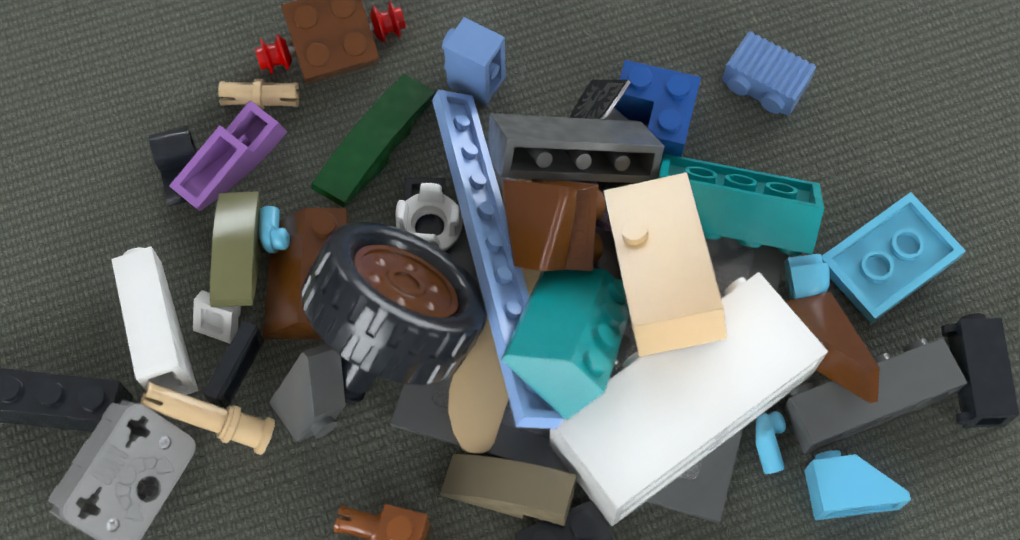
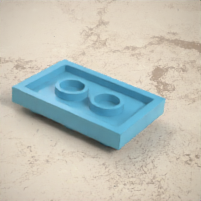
M910 192L822 255L823 263H828L830 279L869 323L872 324L960 259L966 250Z

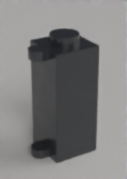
M974 313L961 317L957 323L941 326L942 336L948 337L950 351L967 381V384L957 392L961 412L955 415L957 424L963 425V428L1005 427L1020 414L1002 318H986L985 314Z

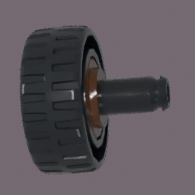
M352 222L335 229L326 239L316 256L302 287V305L308 321L323 341L341 355L346 404H354L363 400L366 395L365 392L370 389L377 376L410 385H429L448 379L459 369L475 345L487 321V312L481 289L461 264L429 241L403 229L381 223Z

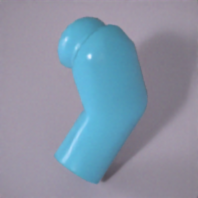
M264 206L259 210L258 235L263 248L269 253L285 250L290 245L289 233L285 228H279L280 210L274 206Z
M778 411L771 412L770 414L764 412L756 419L755 444L764 474H771L785 469L775 434L783 433L786 429V423L783 415Z

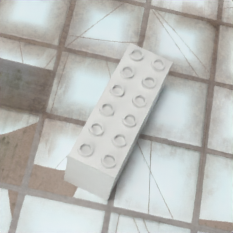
M760 272L747 281L744 277L738 278L723 292L725 297L721 300L724 308L727 339L639 357L638 351L635 352L622 364L624 369L612 378H609L605 393L568 420L564 419L557 429H550V447L570 473L576 474V481L611 526H614L787 396L792 390L807 381L827 354L826 348Z

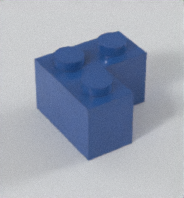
M625 60L620 80H629L631 83L614 108L627 119L647 123L648 129L664 145L663 153L682 157L701 77Z

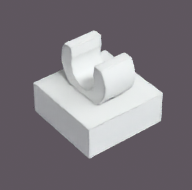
M201 290L194 299L193 331L230 344L238 331V318L241 314V306L211 307L210 293Z

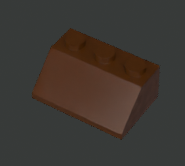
M304 208L279 221V228H285L290 235V245L285 250H278L276 253H270L263 328L264 339H322L313 329L305 315L301 296L302 287L316 256L329 235L335 229L351 223L347 208Z

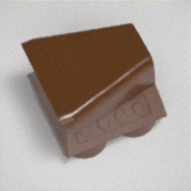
M503 179L502 194L514 267L537 271L564 269L593 271V264L600 259L603 252L602 239L595 231L596 222L602 218L606 209V201L603 193L598 189V184L532 179V182Z

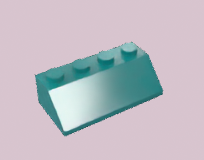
M663 153L659 178L687 172L705 238L717 240L722 236L737 239V242L741 245L753 248L761 247V244L777 247L780 252L793 256H799L802 252L813 254L824 212L820 183Z
M593 268V271L566 269L541 271L501 358L508 367L565 420H568L605 393L630 316L623 281L615 279L606 269Z

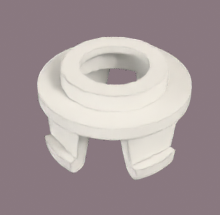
M422 183L419 194L410 197L406 201L399 200L396 205L395 218L397 228L415 234L443 251L452 247L458 240L462 231L460 207L451 198L443 194L441 185ZM426 214H434L443 220L445 227L438 236L435 234L417 233L415 231L417 220Z

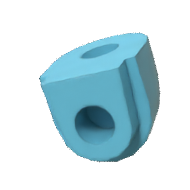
M821 254L787 258L784 262L790 300L827 292L830 284L828 263H823Z

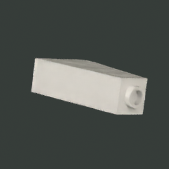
M152 246L132 248L126 251L123 256L111 259L136 380L144 389L148 382L151 381L154 384L185 395L197 392L198 387L163 265Z

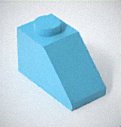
M838 450L816 454L815 460H812L804 470L815 520L899 510L911 501L909 492L856 454L841 456V451Z

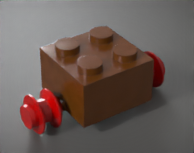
M295 0L281 4L292 39L289 42V46L286 39L277 33L274 43L266 44L260 38L261 46L254 49L261 70L269 68L271 75H273L274 66L282 65L287 71L290 70L292 64L290 54L293 57L297 56L305 84L309 85L378 65L379 55L372 36L373 32L377 39L385 43L386 34L394 32L401 38L400 30L406 29V23L401 7L394 8L391 1L388 2L387 10L382 12L375 6H372L369 22L362 0Z

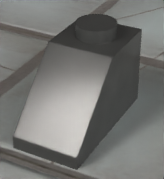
M328 344L303 351L269 401V404L296 442L311 436L318 439L327 435L337 425L335 419L346 406L341 356Z

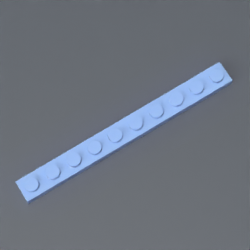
M438 89L432 102L516 427L557 429L564 418L501 360L530 296L522 268L514 267L505 208L474 98L472 95Z

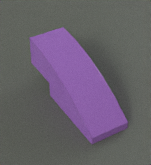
M249 101L226 130L219 125L169 187L201 211L216 201L219 193H226L250 173L288 132L278 121L252 101Z

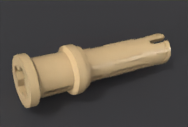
M151 381L148 382L145 388L147 392L143 393L140 401L141 405L148 407L154 412L217 433V438L221 442L228 443L232 440L254 448V453L262 455L266 450L275 425V419L267 417L265 420L241 412V407L236 405H229L225 409L159 386Z

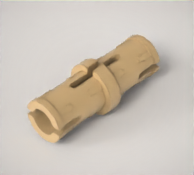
M254 79V82L220 81L218 96L223 98H220L219 103L221 106L247 105L249 101H252L261 109H264V106L298 107L299 91L296 90L299 89V85L297 82L265 83L264 79Z

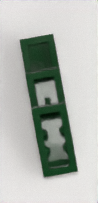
M403 74L358 121L313 180L311 189L344 208L388 165L390 153L411 133L413 121L433 103L432 100L436 91Z

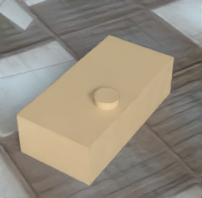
M687 172L604 190L639 357L727 339L724 308Z

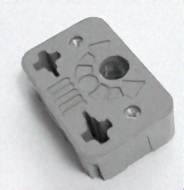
M122 400L120 404L112 403L102 416L103 418L89 439L86 440L72 461V465L59 485L55 487L48 500L49 503L54 505L50 510L53 516L83 531L94 540H141L195 452V442L190 435L148 407ZM128 421L134 426L132 431L127 427ZM142 480L141 482L144 485L140 492H138L137 485ZM79 498L85 502L81 509L76 505Z

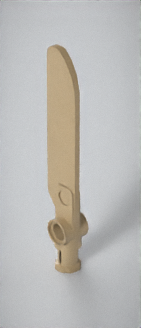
M518 178V181L532 182V179ZM522 268L530 296L541 271ZM488 316L475 345L459 369L454 373L449 389L448 414L453 434L461 449L474 455H482L490 451L494 445L509 399Z

